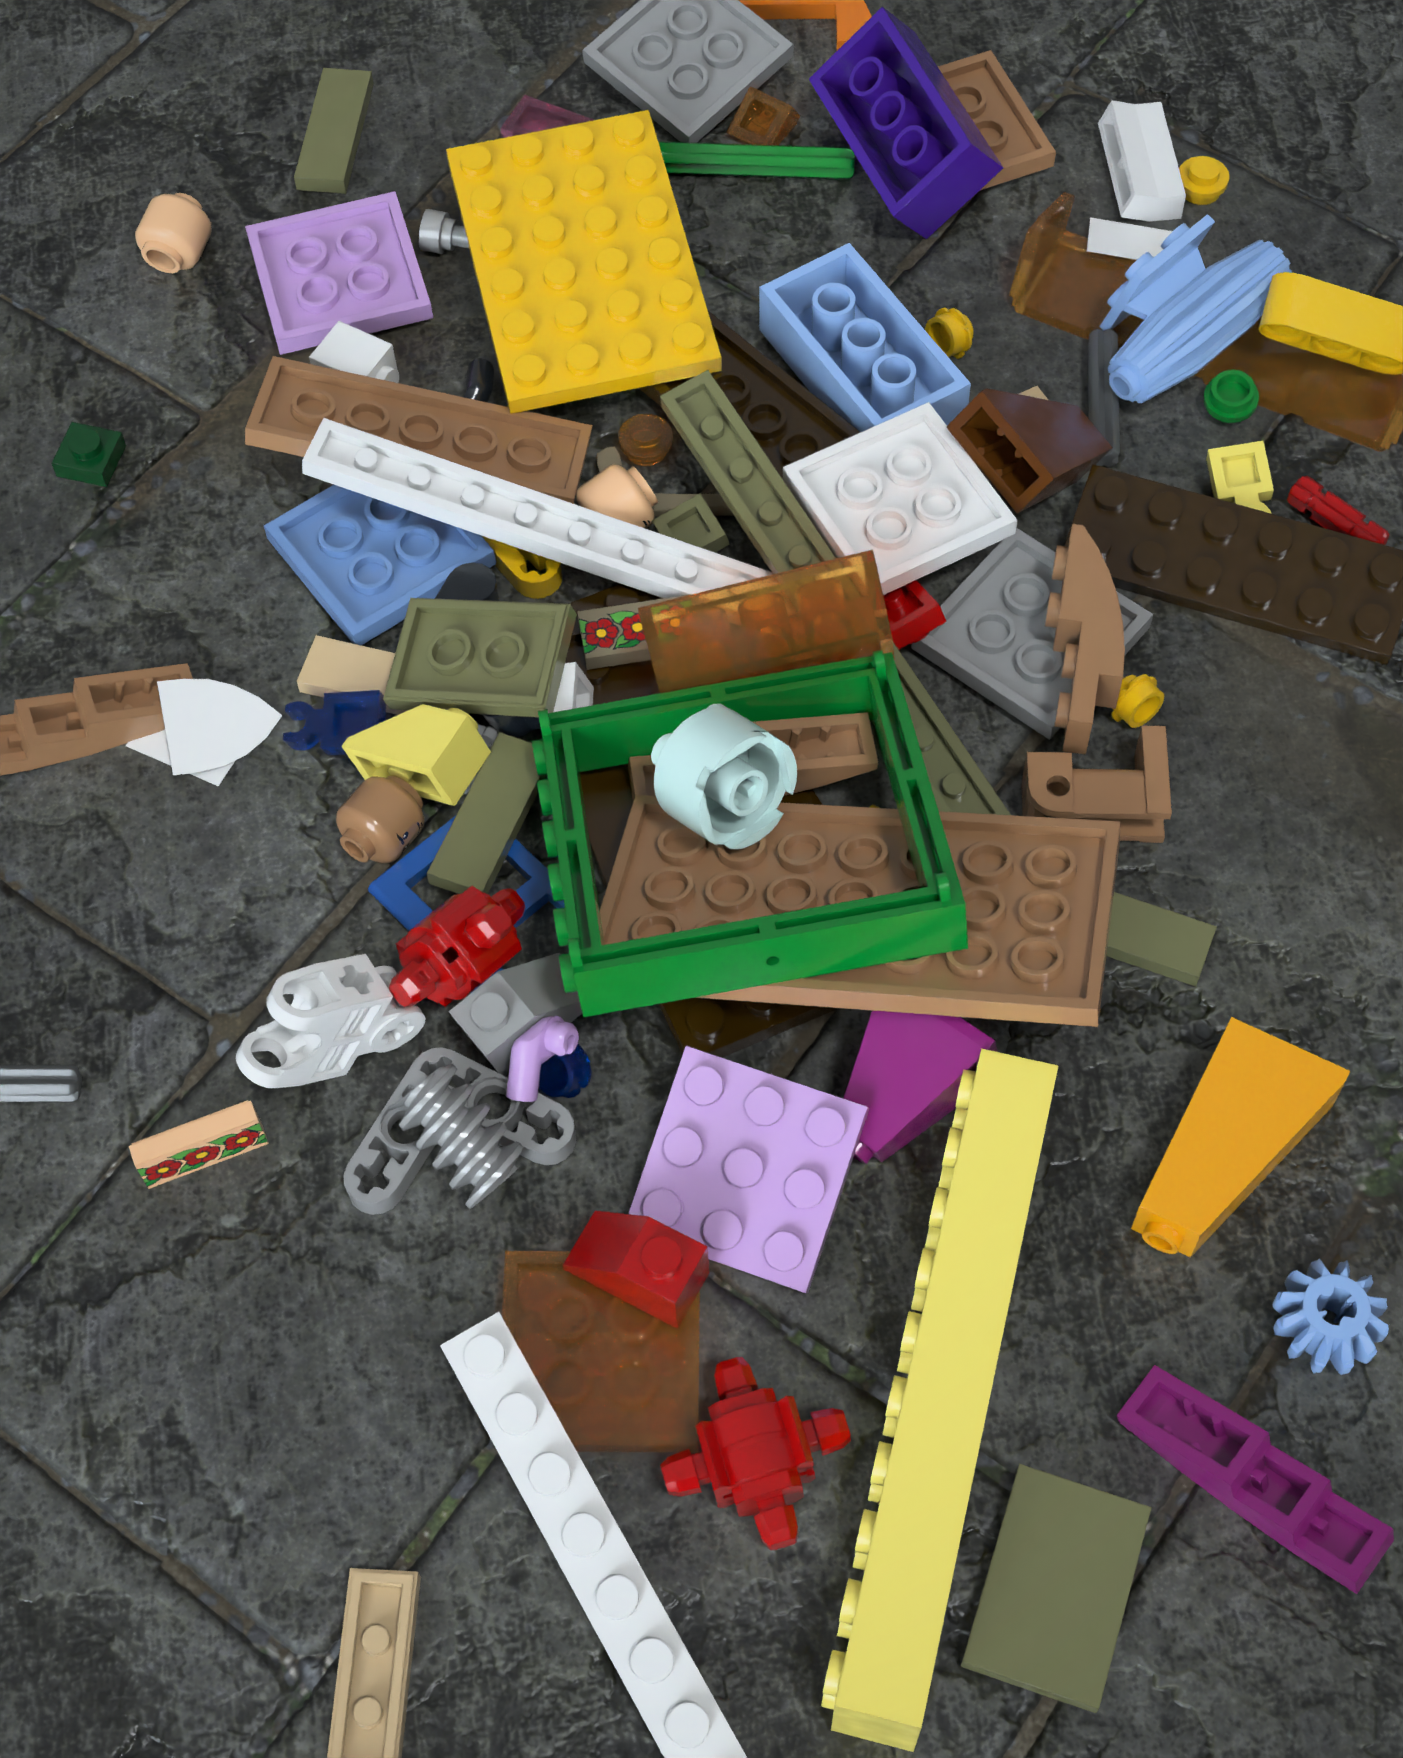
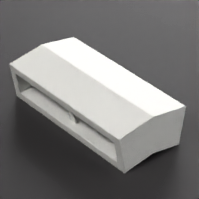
M1111 100L1099 120L1098 126L1121 217L1149 222L1181 219L1186 194L1162 103L1131 104Z

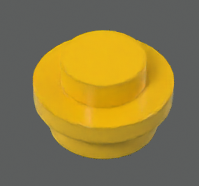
M1196 156L1187 159L1179 167L1186 194L1185 199L1193 204H1211L1227 189L1229 171L1222 162L1215 158Z

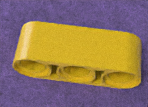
M1283 272L1272 276L1258 328L1262 335L1287 345L1374 372L1390 375L1403 374V306L1297 273Z

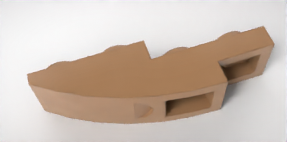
M1072 524L1068 547L1059 545L1056 547L1052 580L1063 582L1061 593L1050 592L1045 627L1056 628L1053 651L1065 652L1061 678L1072 679L1070 693L1059 692L1054 727L1065 728L1062 751L1086 755L1095 706L1116 709L1123 679L1125 646L1123 620L1118 595L1110 571L1099 548L1084 525Z

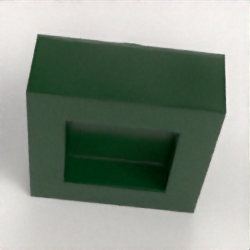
M71 422L51 464L57 477L107 487L127 445L122 432Z

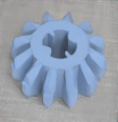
M1320 1258L1317 1261L1311 1262L1307 1269V1275L1297 1270L1292 1271L1284 1282L1287 1291L1278 1292L1273 1301V1309L1283 1315L1277 1319L1273 1326L1274 1335L1294 1337L1287 1350L1289 1359L1300 1357L1304 1351L1312 1355L1310 1366L1313 1374L1322 1372L1329 1359L1340 1375L1351 1371L1354 1366V1359L1364 1364L1369 1363L1377 1353L1374 1343L1382 1342L1388 1334L1389 1325L1378 1318L1383 1315L1388 1307L1386 1303L1387 1298L1367 1296V1292L1373 1285L1372 1275L1363 1276L1355 1282L1349 1278L1350 1268L1347 1260L1339 1262L1333 1274L1328 1271ZM1322 1309L1334 1312L1337 1316L1333 1322L1339 1324L1332 1325L1326 1322L1324 1317L1327 1311H1322Z

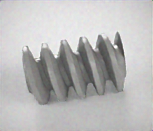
M449 1064L435 1070L388 1111L404 1105L408 1108L399 1123L402 1131L419 1125L424 1127L422 1134L416 1142V1147L419 1151L435 1145L441 1147L432 1163L435 1170L453 1164L458 1167L449 1183L452 1190L468 1184L474 1186L465 1204L470 1210L519 1168L514 1164L521 1154L523 1146L520 1142H514L503 1147L498 1146L506 1131V1125L503 1122H499L486 1128L481 1126L490 1110L489 1105L481 1103L468 1109L465 1107L474 1088L470 1083L450 1089L448 1085L457 1068L454 1064Z

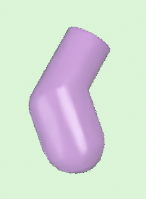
M558 1016L544 1017L514 1041L511 1048L507 1098L522 1102L537 1100L541 1065L555 1054L558 1056L571 1054L578 1044V1031L572 1023L564 1022Z

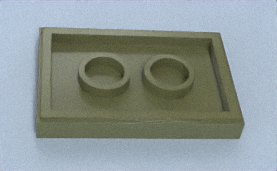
M410 598L383 700L390 709L410 710L425 704L445 710L458 708L469 714L539 717L538 711L545 709L552 713L577 614L571 604Z
M1019 1464L961 1667L1097 1713L1152 1507Z

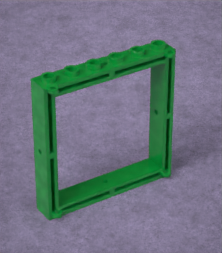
M882 650L872 651V656L552 713H549L548 709L538 711L543 739L532 741L538 776L548 775V779L537 781L543 816L553 815V820L542 822L548 858L558 857L559 863L548 865V874L554 902L564 900L565 906L553 909L559 946L569 947V953L559 955L560 969L565 993L578 992L583 1017L968 949L966 903L892 652L883 654ZM712 704H722L752 722L868 712L869 720L874 721L920 889L605 945L580 772L628 764L629 757L651 755L653 746L661 736L673 733L691 715L706 709Z

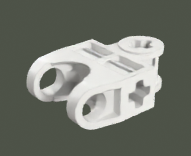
M366 954L320 962L285 973L276 980L266 1001L268 1011L275 1020L258 1027L256 1031L249 1033L244 1038L237 1050L236 1062L241 1072L249 1080L265 1088L301 1086L347 1075L357 1056L372 1052H388L410 1041L424 1026L425 1016L418 1006L404 1007L391 994L389 985L392 978L397 974L393 967H374ZM283 994H293L294 999L291 1006L285 1001ZM270 1051L279 1059L281 1066L276 1068L264 1066L253 1057L252 1052Z

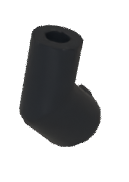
M478 358L470 362L464 398L488 403L492 393L494 367L490 361Z

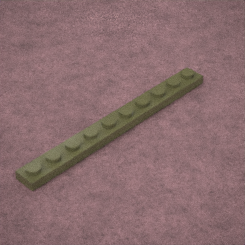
M709 370L661 395L662 409L832 663L872 656V651L882 650L883 654L892 652L938 811L1011 815Z

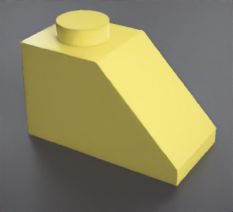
M425 704L348 737L341 746L364 780L372 776L385 778L396 776L409 783L418 792L420 797L452 806L457 804L491 753L478 732L477 722L469 714L458 708L445 710Z

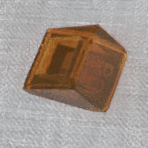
M750 86L727 133L752 145H779L796 126L800 115L791 105Z

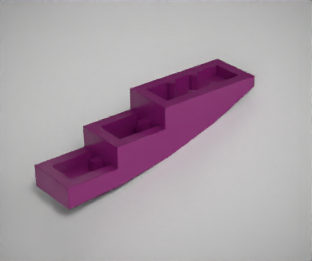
M1156 1365L1153 1366L1116 1415L1120 1424L1229 1509L1289 1551L1358 1594L1394 1541L1392 1527L1333 1493L1330 1479L1272 1446L1269 1432Z

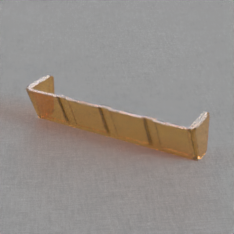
M1064 192L1028 229L1009 297L1013 298L1012 306L1015 307L1017 313L1081 338L1089 339V334L1097 328L1102 330L1099 326L1111 309L1107 304V300L1122 284L1128 281L1124 275L1136 260L1088 252V238L1066 230L1075 196ZM1131 314L1112 329L1118 335V351L1144 321L1143 319ZM1261 317L1251 329L1194 375L1202 378L1203 383L1207 385L1223 371L1239 370L1245 372L1253 379L1258 389L1259 406L1282 415L1290 413L1303 417V421L1308 425L1379 452L1388 450L1391 443L1397 445L1403 433V374L1390 375L1374 372L1269 339L1258 330Z

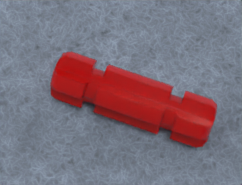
M1302 476L1290 489L1287 497L1288 503L1303 514L1307 513L1308 510L1312 512L1310 519L1323 528L1375 543L1387 544L1389 532L1373 520L1368 524L1363 520L1366 518V515L1331 491H1327L1326 494L1322 493L1321 491L1324 487L1311 477Z

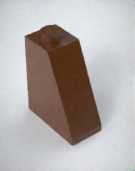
M988 388L982 390L946 427L1017 514L1076 483L1091 469L1092 464L1098 463L1113 448L1077 405Z

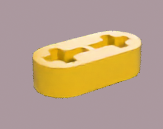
M482 536L494 550L495 566L523 596L532 599L545 598L559 589L562 583L560 562ZM526 560H529L538 570L546 568V573L539 575L534 570L527 573Z

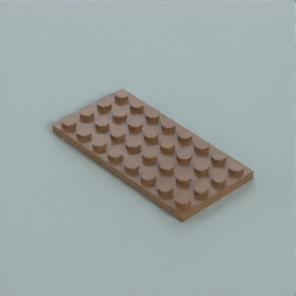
M635 795L600 908L604 944L920 889L898 809L780 803L777 809L784 814L769 834L749 847L729 849L725 845H715L705 840L668 815L659 805L656 796ZM939 811L966 903L968 949L696 998L1098 1027L1120 846V821Z

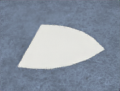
M210 679L157 681L173 775L199 773L224 767L246 756L268 737L282 717L278 711L260 697L235 685Z

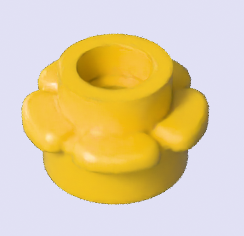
M947 308L939 309L935 316L927 321L925 331L948 358L954 356L956 359L962 358L965 355V351L971 348L974 334L972 323L966 315L956 308L949 310Z
M1147 674L1140 676L1129 675L1123 678L1116 709L1112 708V718L1117 722L1123 719L1132 728L1140 727L1152 719L1164 701V693L1157 688V680L1153 676L1149 677Z

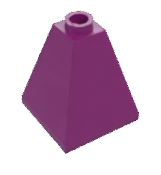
M872 1010L843 1098L870 1108L853 1158L865 1165L868 1164L872 1157L882 1163L956 1108L963 1069L977 1070L981 1048L997 1052L995 1040L961 1017Z

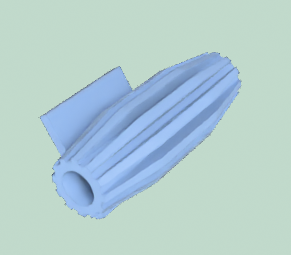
M1207 214L1191 228L1185 223L1178 226L1161 244L1163 250L1155 257L1146 252L1137 259L1124 275L1128 281L1122 284L1107 300V304L1111 309L1099 326L1103 331L1113 329L1131 314L1144 320L1109 362V384L1115 394L1124 400L1144 403L1198 373L1251 329L1262 316L1272 276L1283 272L1292 273V270L1289 268L1290 262L1283 255V251L1279 247L1276 248L1270 241L1263 242V240H1258L1205 269L1198 246L1215 223Z

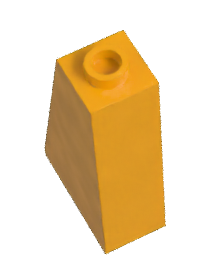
M1231 1017L1139 1206L1131 1229L1142 1234L1143 1240L1148 1245L1168 1254L1179 1252L1191 1258L1333 1107L1350 1070Z

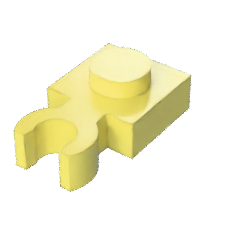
M1264 441L1208 449L1206 461L1214 498L1271 513L1270 509L1261 502L1271 500L1274 492Z

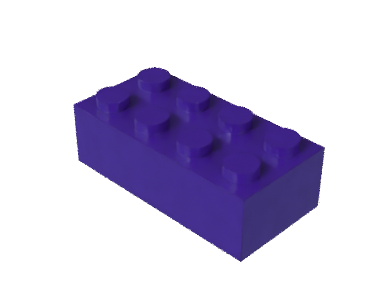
M883 6L809 78L815 91L893 217L925 239L929 238L1003 169L1002 164L917 34Z

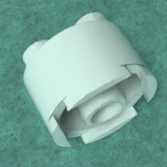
M712 704L706 709L691 715L673 733L661 736L653 746L651 760L656 766L654 790L661 808L668 815L705 840L715 845H725L729 849L749 847L769 834L784 814L777 808L782 801L785 791L793 795L797 782V764L790 747L770 732L722 704Z

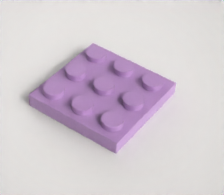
M395 191L245 226L280 355L318 346L338 321L369 334L433 318L431 303Z
M686 1046L629 1214L649 1216L708 1246V1259L800 1292L808 1293L870 1108Z

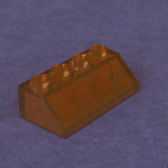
M873 549L638 608L660 693L872 656V651L882 650L883 654L892 652L894 657L893 639Z

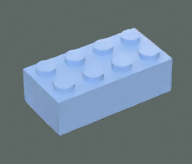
M850 243L759 287V330L807 389L858 431L863 432L928 402L948 426L969 404L971 383Z

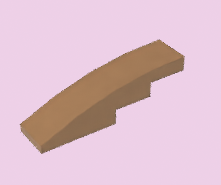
M188 663L74 678L73 692L15 700L14 714L0 716V776L89 756L165 730L157 681L193 679Z
M868 712L753 722L776 736L792 750L797 764V782L793 793L828 785L876 770L878 767ZM651 755L629 757L628 773L633 801L635 795L656 796L654 790L656 766L651 760Z

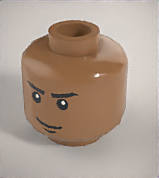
M372 776L363 781L337 811L336 824L342 835L340 843L343 849L360 862H368L370 859L377 863L386 864L398 859L421 833L424 826L423 802L418 792L409 783L396 776H388L386 778Z

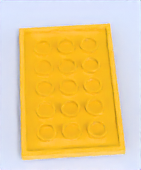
M649 110L446 149L451 177L510 414L695 377L706 370H709L710 373L722 371L721 354Z

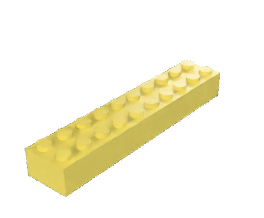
M981 1048L977 1070L963 1069L953 1124L950 1127L939 1186L935 1192L926 1244L922 1250L914 1287L915 1291L911 1309L920 1311L922 1314L908 1312L900 1348L901 1353L897 1372L908 1374V1378L894 1375L885 1415L883 1435L894 1438L893 1444L879 1441L870 1481L868 1501L879 1503L878 1512L864 1509L855 1547L853 1568L864 1570L862 1581L848 1578L839 1618L840 1623L837 1636L849 1639L846 1653L832 1649L823 1688L821 1707L834 1710L831 1731L914 1752L925 1714L1058 1065Z

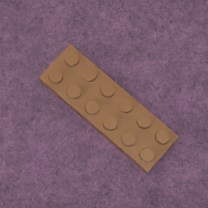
M273 356L245 428V445L304 457L323 418L574 504L593 425L529 411L510 414L509 407Z

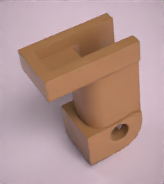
M1166 726L1141 727L1134 754L1135 769H1073L1072 753L1027 752L1022 777L1023 816L1045 817L1043 815L1045 814L1046 816L1056 818L1120 821V841L1163 843L1165 838L1164 819H1170L1172 814Z

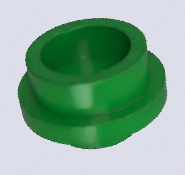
M1226 370L1219 373L1207 384L1203 398L1204 406L1207 412L1219 421L1226 423L1241 422L1248 419L1255 412L1258 406L1259 392L1253 379L1248 374L1239 370Z

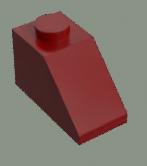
M595 1210L563 1263V1270L678 1329L709 1275L708 1246L649 1216Z

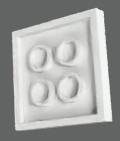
M929 402L783 467V481L867 602L1016 533V517L968 453L946 428L947 425Z

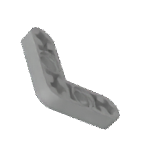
M431 1048L421 1053L414 1060L347 1164L344 1172V1186L352 1204L361 1212L371 1215L383 1214L393 1209L400 1202L435 1147L432 1146L419 1151L416 1147L418 1140L409 1144L395 1142L390 1137L391 1128L397 1120L403 1118L408 1108L404 1105L388 1111L426 1079L430 1073L432 1074L443 1066L454 1064L457 1070L451 1080L455 1086L458 1087L474 1080L471 1083L474 1089L465 1104L467 1109L476 1106L478 1101L489 1093H500L506 1096L508 1078L447 1048ZM538 1093L537 1100L532 1102L510 1099V1108L504 1116L491 1120L485 1118L481 1125L483 1128L503 1122L507 1128L498 1144L506 1146L514 1142H520L523 1146L520 1155L542 1165H554L566 1160L573 1152L576 1144L574 1119L569 1110ZM524 1107H528L526 1113L529 1123L541 1129H547L552 1122L557 1123L561 1138L557 1140L548 1137L543 1144H539L535 1129L520 1121ZM383 1148L391 1156L383 1171L388 1186L384 1190L380 1187H373L366 1194L361 1178L364 1175L370 1178L378 1175L385 1164L383 1155L378 1150ZM396 1160L402 1161V1162H404V1163H403V1164H399Z

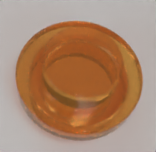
M639 414L629 418L622 424L618 434L619 446L622 452L631 462L641 466H651L662 461L673 443L672 429L668 422L653 414Z

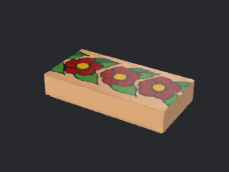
M247 1100L131 1143L132 1145L129 1146V1150L136 1169L148 1189L269 1143L252 1102Z

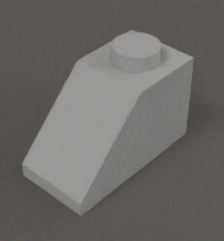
M560 953L496 972L448 1011L495 1070L503 1076L509 1074L511 1048L514 1041L544 1017L558 1016L564 1022L571 1023L582 1014L578 992L565 993L559 962Z

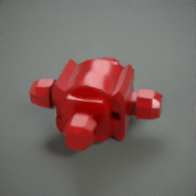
M470 886L463 893L451 896L411 928L408 934L396 943L400 964L403 968L392 978L389 985V990L393 997L404 1007L414 1006L426 997L436 1003H440L444 1007L453 1000L466 998L522 950L520 941L517 938L516 928L513 925L523 916L525 902L511 888L502 889L493 896H490L474 886Z
M743 1357L722 1361L716 1365L714 1374L720 1401L708 1407L711 1421H700L695 1425L702 1452L691 1455L690 1449H686L668 1456L660 1464L668 1494L678 1497L702 1492L701 1485L712 1483L718 1508H727L735 1503L739 1517L755 1515L753 1517L759 1535L769 1550L791 1546L797 1543L799 1530L794 1506L788 1504L795 1503L804 1498L802 1483H810L816 1479L811 1453L820 1450L822 1456L844 1448L851 1441V1434L843 1410L828 1408L810 1412L811 1419L801 1422L794 1396H785L777 1401L773 1388L758 1389L752 1369Z

